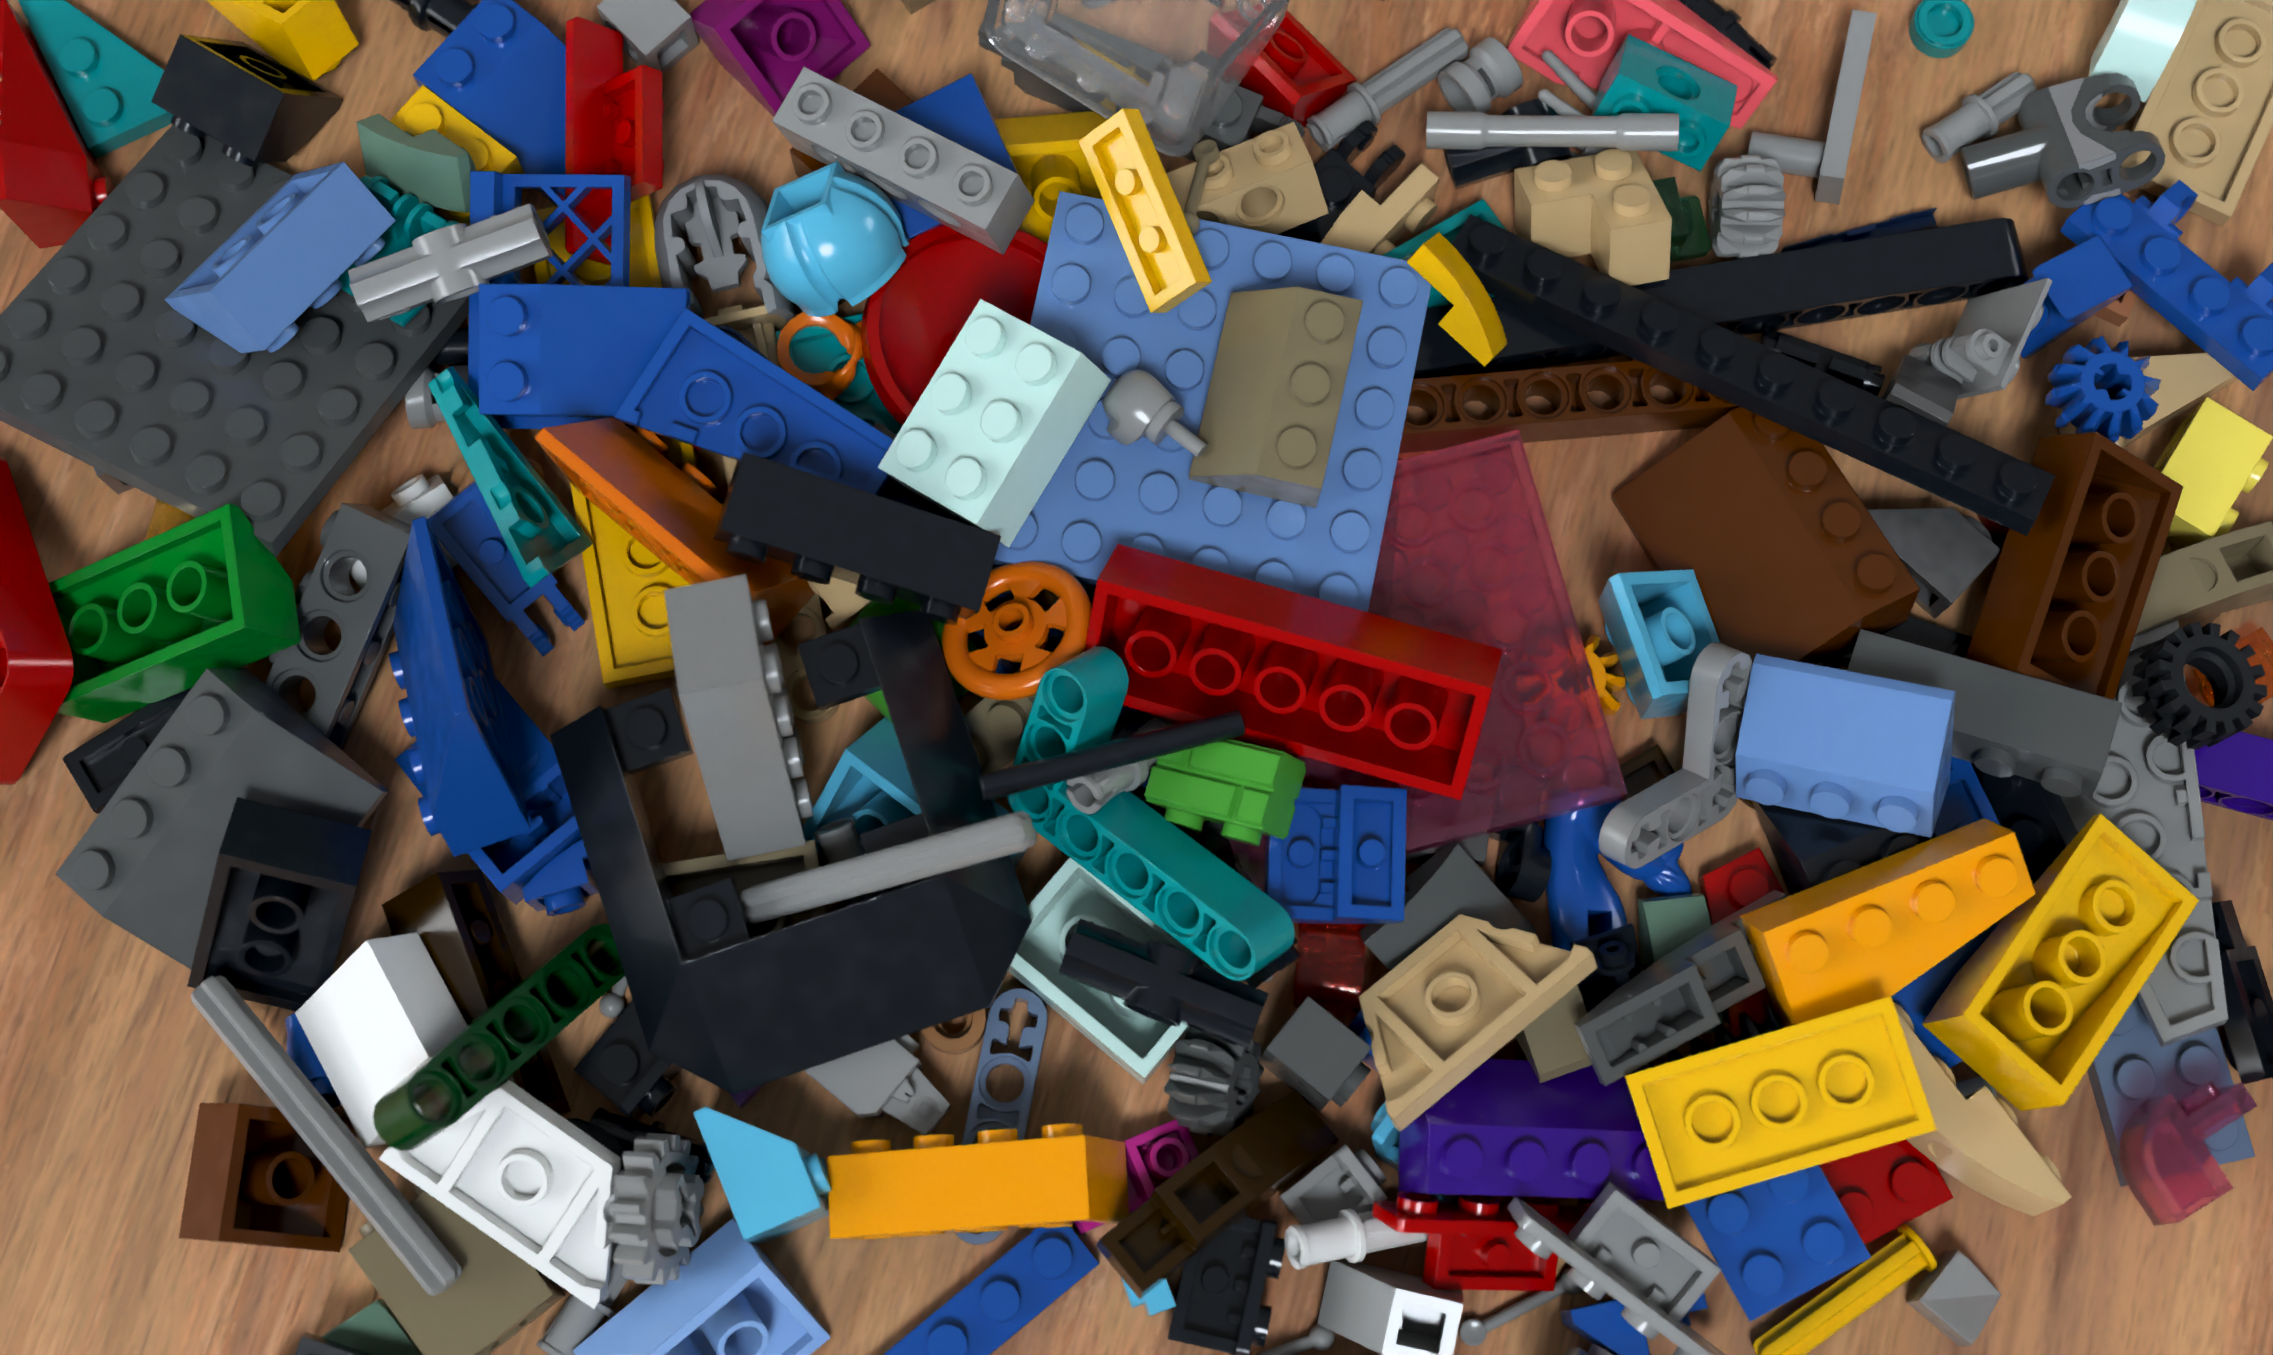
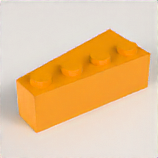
M1983 818L1758 908L1740 917L1777 1019L1783 1029L1893 996L2034 896L2036 892L2015 832Z
M1082 1124L1042 1126V1138L1018 1140L1017 1129L978 1131V1144L954 1146V1135L913 1137L914 1149L891 1151V1140L851 1142V1154L827 1156L828 1181L832 1188V1191L828 1192L830 1239L866 1240L943 1235L945 1231L954 1230V1233L994 1232L1008 1230V1226H1018V1228L1073 1227L1072 1221L1105 1223V1225L1119 1224L1129 1216L1125 1142L1083 1135Z

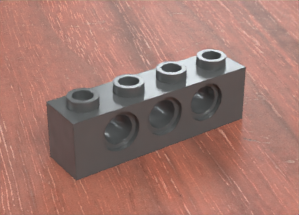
M342 503L340 509L333 512L327 519L320 535V544L324 547L315 568L304 575L297 587L295 601L298 605L297 616L301 643L269 656L273 666L265 682L270 689L341 750L345 746L394 632L393 621L411 525L369 505ZM357 560L364 565L367 573L366 584L359 593L353 589L349 580L350 569ZM331 619L338 624L341 630V641L335 651H332L327 646L324 639L325 627ZM305 678L311 681L316 691V699L310 710L302 704L299 697L300 685Z

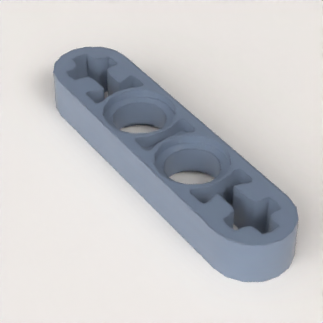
M1026 989L1008 990L1001 993L991 1006L962 1145L974 1144L978 1131L996 1129H1017L1018 1140H1025L1048 1027V1015L1044 1003L1031 991ZM1016 1002L1026 1003L1028 1015L1037 1018L1035 1028L1024 1027L1019 1043L1020 1050L1033 1049L1030 1061H1026L1012 1053L991 1054L994 1042H998L1005 1047L1008 1045L1009 1025L1004 1021H1000L1002 1011L1013 1012ZM1002 1065H1010L1017 1068L1024 1077L1022 1094L1011 1102L994 1100L986 1089V1081L989 1074L995 1068ZM1004 1231L981 1232V1234H955L962 1241L969 1244L986 1245L995 1241Z

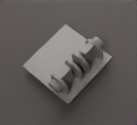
M2045 278L1969 299L1951 337L1939 339L1934 344H1918L1910 350L1909 356L1960 382L1961 387L1958 399L2004 390L2019 370V356L2030 331L2036 327L2044 312L2042 304L2053 281Z

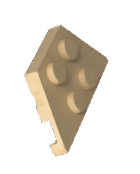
M1459 914L1360 995L1359 1000L1365 1024L1372 1041L1371 1047L1375 1065L1380 1074L1386 1097L1387 1113L1394 1127L1399 1132L1405 1129L1597 969L1593 953L1588 948L1574 944L1571 951L1541 944L1537 934L1515 928L1497 929L1491 926L1488 921Z

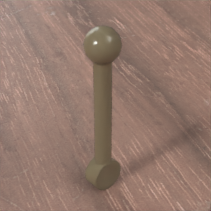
M1203 140L1193 148V155L1197 165L1183 212L1192 236L1195 235L1200 227L1199 218L1196 214L1209 165L1215 163L1220 157L1218 146L1213 140Z

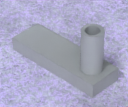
M1852 10L1826 142L1752 131L1748 155H1760L1761 158L1775 159L1782 173L1819 179L1815 201L1837 205L1840 203L1877 13Z

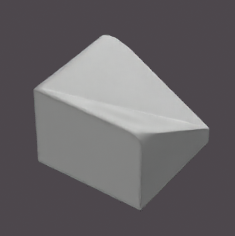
M1958 1249L1948 1250L1937 1261L1938 1267L1926 1275L1906 1302L1958 1346H1971L1980 1335L2001 1294Z

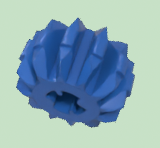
M2103 336L2093 338L2086 345V348L2079 344L2070 347L2063 354L2062 363L2056 364L2050 370L2047 379L2055 388L2046 395L2044 404L2060 408L2063 411L2055 420V428L2066 427L2071 423L2077 427L2075 434L2098 432L2114 443L2119 439V436L2125 440L2135 437L2143 429V421L2149 420L2156 413L2159 405L2150 396L2159 389L2161 380L2143 375V371L2149 365L2150 356L2139 357L2134 361L2128 356L2129 340L2119 342L2111 350Z

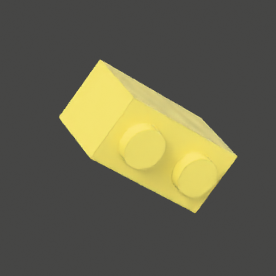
M2208 397L2183 418L2153 467L2183 486L2166 540L2182 549L2228 533L2239 515L2238 511L2231 508L2241 491L2246 494L2249 493L2261 479L2269 465V462L2261 457L2273 436Z

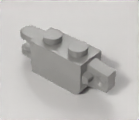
M909 1035L804 1070L862 1120L882 1118L887 1113L923 1136L929 1135L951 1108L947 1100L922 1074L923 1065L912 1055L920 1045Z

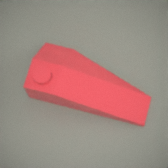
M1531 0L1506 46L1514 58L1551 81L1567 86L1542 59V53L1550 50L1588 87L1599 89L1601 79L1627 35H1632L1737 85L1730 126L1742 129L1778 80L1776 74L1679 0Z

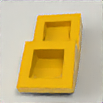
M1438 232L1423 243L1407 263L1454 305L1438 325L1485 367L1508 344L1501 320L1490 296L1471 266L1457 249Z

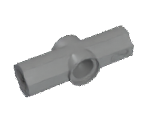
M529 203L497 216H491L489 219L467 226L466 223H459L431 231L412 241L413 246L347 271L350 278V288L357 306L361 309L368 323L384 321L386 318L404 314L433 301L435 304H442L479 292V284H489V281L547 260L552 258L553 255L544 225L534 205Z

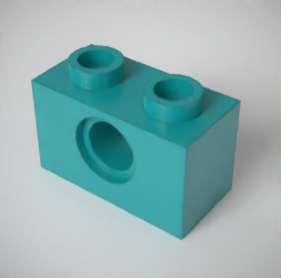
M1628 34L1601 79L1592 116H1618L1623 113H1679L1678 150L1658 152L1701 172L1730 126L1738 86Z

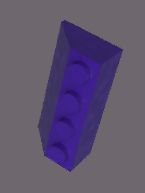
M1487 1059L1405 1129L1399 1132L1398 1191L1425 1194L1597 1198L1608 1183L1611 1182L1634 1200H1665L1625 1076L1604 1086L1600 1083L1592 1065L1540 1083L1528 1060ZM1643 1065L1629 1074L1649 1069V1065Z

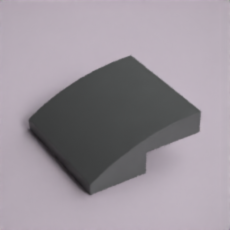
M1454 838L1405 878L1409 891L1405 893L1404 921L1402 923L1367 924L1359 931L1364 944L1391 971L1459 914L1488 921L1491 926L1497 929L1515 928L1530 933H1535L1536 929Z

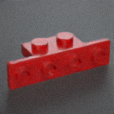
M578 16L566 22L565 174L630 176V202L662 189L664 173L662 155V117L664 113L662 71L642 64L623 73V37L620 32ZM565 189V199L575 189ZM593 189L574 208L595 231L612 215V190ZM566 216L565 249L569 254H574L588 238ZM611 234L604 240L610 247ZM598 248L587 258L611 266V262Z
M1414 1192L1398 1193L1397 1201H1374L1372 1216L1393 1230L1400 1233L1428 1234L1422 1282L1433 1289L1554 1291L1558 1255L1553 1252L1545 1260L1531 1251L1515 1236L1514 1232L1518 1229L1519 1225L1508 1209L1509 1204H1499V1200L1486 1195H1459L1458 1203H1438V1198ZM1519 1197L1566 1234L1572 1230L1596 1200V1198H1578L1577 1206H1559L1558 1201L1547 1197Z

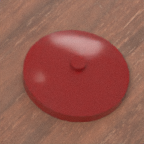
M942 225L914 237L909 241L910 245L902 246L907 255L904 262L881 288L867 298L861 324V347L869 379L885 408L901 426L904 425L980 299L1030 325L1048 244L1018 229L1004 255L946 225Z

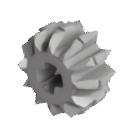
M1740 155V157L1725 158L1714 169V178L1710 182L1711 192L1710 199L1708 200L1709 216L1707 222L1710 226L1709 240L1718 257L1732 258V260L1774 254L1778 248L1779 239L1783 235V217L1786 215L1784 211L1786 193L1783 190L1784 175L1775 159L1761 158L1760 155Z

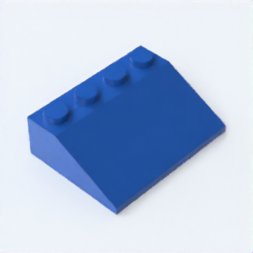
M426 517L412 520L393 621L398 651L389 653V659L399 687L407 691L408 697L398 701L404 725L411 737L416 736L417 746L408 748V754L417 781L421 786L426 785L427 795L418 798L420 813L429 834L433 836L441 833L455 857L529 832L531 827L488 640Z

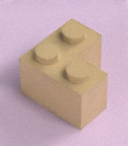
M1607 149L1594 155L1561 161L1547 160L1538 165L1514 169L1515 231L1518 236L1567 258L1591 254L1599 272L1630 286L1669 279L1672 217L1637 151Z

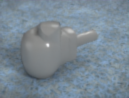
M1136 369L1124 373L1112 385L1102 401L1104 412L1110 420L1107 432L1123 445H1129L1141 437H1145L1153 444L1158 445L1168 435L1197 458L1208 447V444L1178 422L1183 416L1184 408L1175 401V397L1154 376L1146 371Z

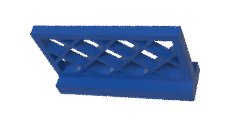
M470 171V225L522 206V189H543L558 205L543 222L547 235L568 216L588 238L566 262L551 248L553 257L548 260L557 271L545 284L561 285L567 280L571 285H585L574 271L598 248L611 262V279L604 286L629 287L630 176L502 174L495 171ZM557 189L575 190L565 199ZM593 189L612 190V215L595 231L574 208ZM610 234L611 247L604 241ZM521 269L489 281V284H525L521 280ZM479 292L469 295L468 387L478 399ZM492 415L502 429H542L551 426L604 419L594 417Z

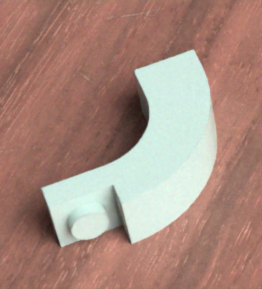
M2121 0L2091 56L2089 77L2105 73L2126 75L2134 81L2141 101L2145 103L2167 65L2197 0Z

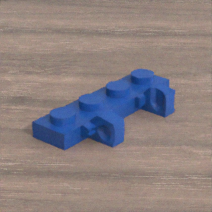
M2178 180L2166 190L2154 204L2144 195L2132 203L2123 194L2115 197L2105 198L2099 202L2081 205L2066 219L2060 230L2061 233L2076 245L2100 235L2134 283L2135 287L2131 291L2252 391L2273 373V263L2262 271L2249 286L2239 277L2234 278L2230 283L2181 243L2179 238L2183 232L2175 224L2188 213L2198 197V194L2181 180Z

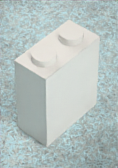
M417 932L366 940L295 1012L364 1148L387 1144L380 1138L374 1126L373 1113L379 1099L467 1026ZM415 1104L418 1111L423 1115L419 1106Z

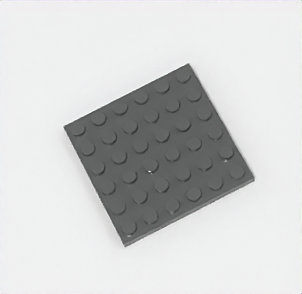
M172 125L1 313L0 421L196 518L229 503L239 506L254 527V535L277 557L468 317L469 296L442 304H435L434 301L427 303L402 327L389 318L376 323H368L361 309L357 306L355 298L340 289L323 306L317 309L309 306L294 321L299 326L298 332L278 350L269 353L267 349L248 353L238 352L174 310L164 299L289 181L293 175L265 162H259L257 167L239 163L221 151L224 144L208 135L206 138L197 137Z

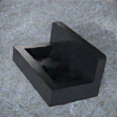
M1246 1217L1240 1223L1236 1221L1184 1263L1175 1301L1176 1306L1174 1307L1167 1339L1233 1355H1249L1252 1344L1264 1347L1272 1312V1306L1260 1304L1265 1279L1268 1277L1278 1280L1285 1251L1284 1239L1275 1237L1277 1222Z

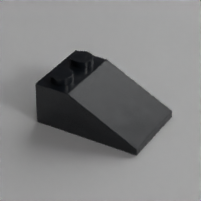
M237 797L218 854L188 987L197 988L204 980L211 976H223L244 1000L297 1011L332 975L372 830Z

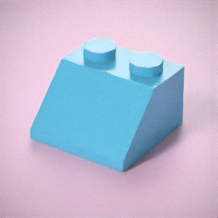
M1693 569L1618 573L1610 577L1598 602L1605 619L1606 635L1610 643L1615 647L1627 680L1626 689L1628 696L1636 706L1640 719L1677 716L1686 712L1690 676L1696 658L1710 643H1720Z
M708 1107L693 1112L744 1241L762 1245L829 1216L828 1192L832 1191V1188L828 1181L827 1164L823 1157L819 1158L817 1153L810 1155L808 1151L792 1141Z

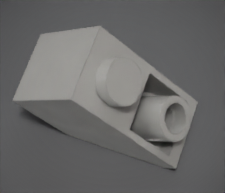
M1346 1259L1330 1261L1317 1324L1381 1355H1453L1463 1308V1290H1437L1422 1282L1423 1277L1359 1262L1351 1263Z

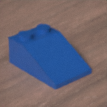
M482 0L416 70L413 77L419 88L424 85L517 156L525 174H565L566 45L544 24L513 0ZM536 189L542 195L548 198L551 202L557 205L543 189ZM557 189L565 198V189Z
M479 284V414L538 417H614L685 308L690 310V289L560 284Z

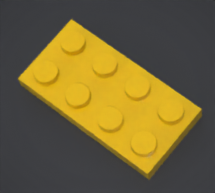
M1891 996L1625 1076L1668 1209L1937 1130Z

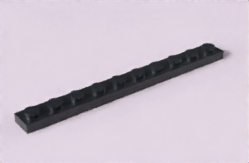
M1471 214L1452 243L1471 266L1487 293L2025 536L2028 535L2036 522L2055 478V475Z

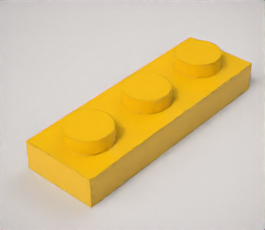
M1122 108L1079 140V143L1150 313H1167L1210 284L1212 280L1139 109Z

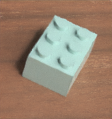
M980 299L878 465V468L911 492L968 525L1000 535V543L1009 548L1111 379L1082 352Z
M1069 857L1028 905L1032 923L1008 972L1144 1086L1174 1050L1177 1041L1183 1039L1190 1026L1181 1023L1179 1027H1175L1150 1019L1124 1006V1000L1059 975L1065 951L1080 918L1088 922H1094L1098 926L1117 931L1146 945L1148 941H1155L1177 948L1201 960L1204 963V968L1219 972Z

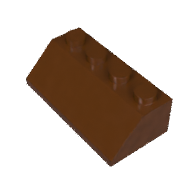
M2098 432L2043 436L2039 438L2031 465L2055 475V478L2036 522L2028 535L2025 536L2009 528L1965 658L2114 700L2183 486Z

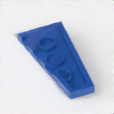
M687 308L683 310L614 416L618 421L735 460H739L742 454L746 452L874 495L880 494L890 478L889 475L878 468V465L894 440Z

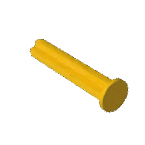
M1906 1224L1897 1228L1898 1237L1871 1255L1870 1259L1860 1263L1754 1340L1752 1347L1755 1354H1808L1923 1269L1929 1272L1934 1271L1938 1267L1934 1256L1914 1230Z

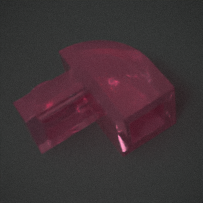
M2208 1081L2190 1090L2177 1100H2175L2172 1094L2147 1099L2130 1115L2120 1139L2121 1168L2129 1188L2154 1226L2179 1223L2234 1188L2202 1140L2257 1107V1104L2242 1083L2217 1088L2213 1081Z

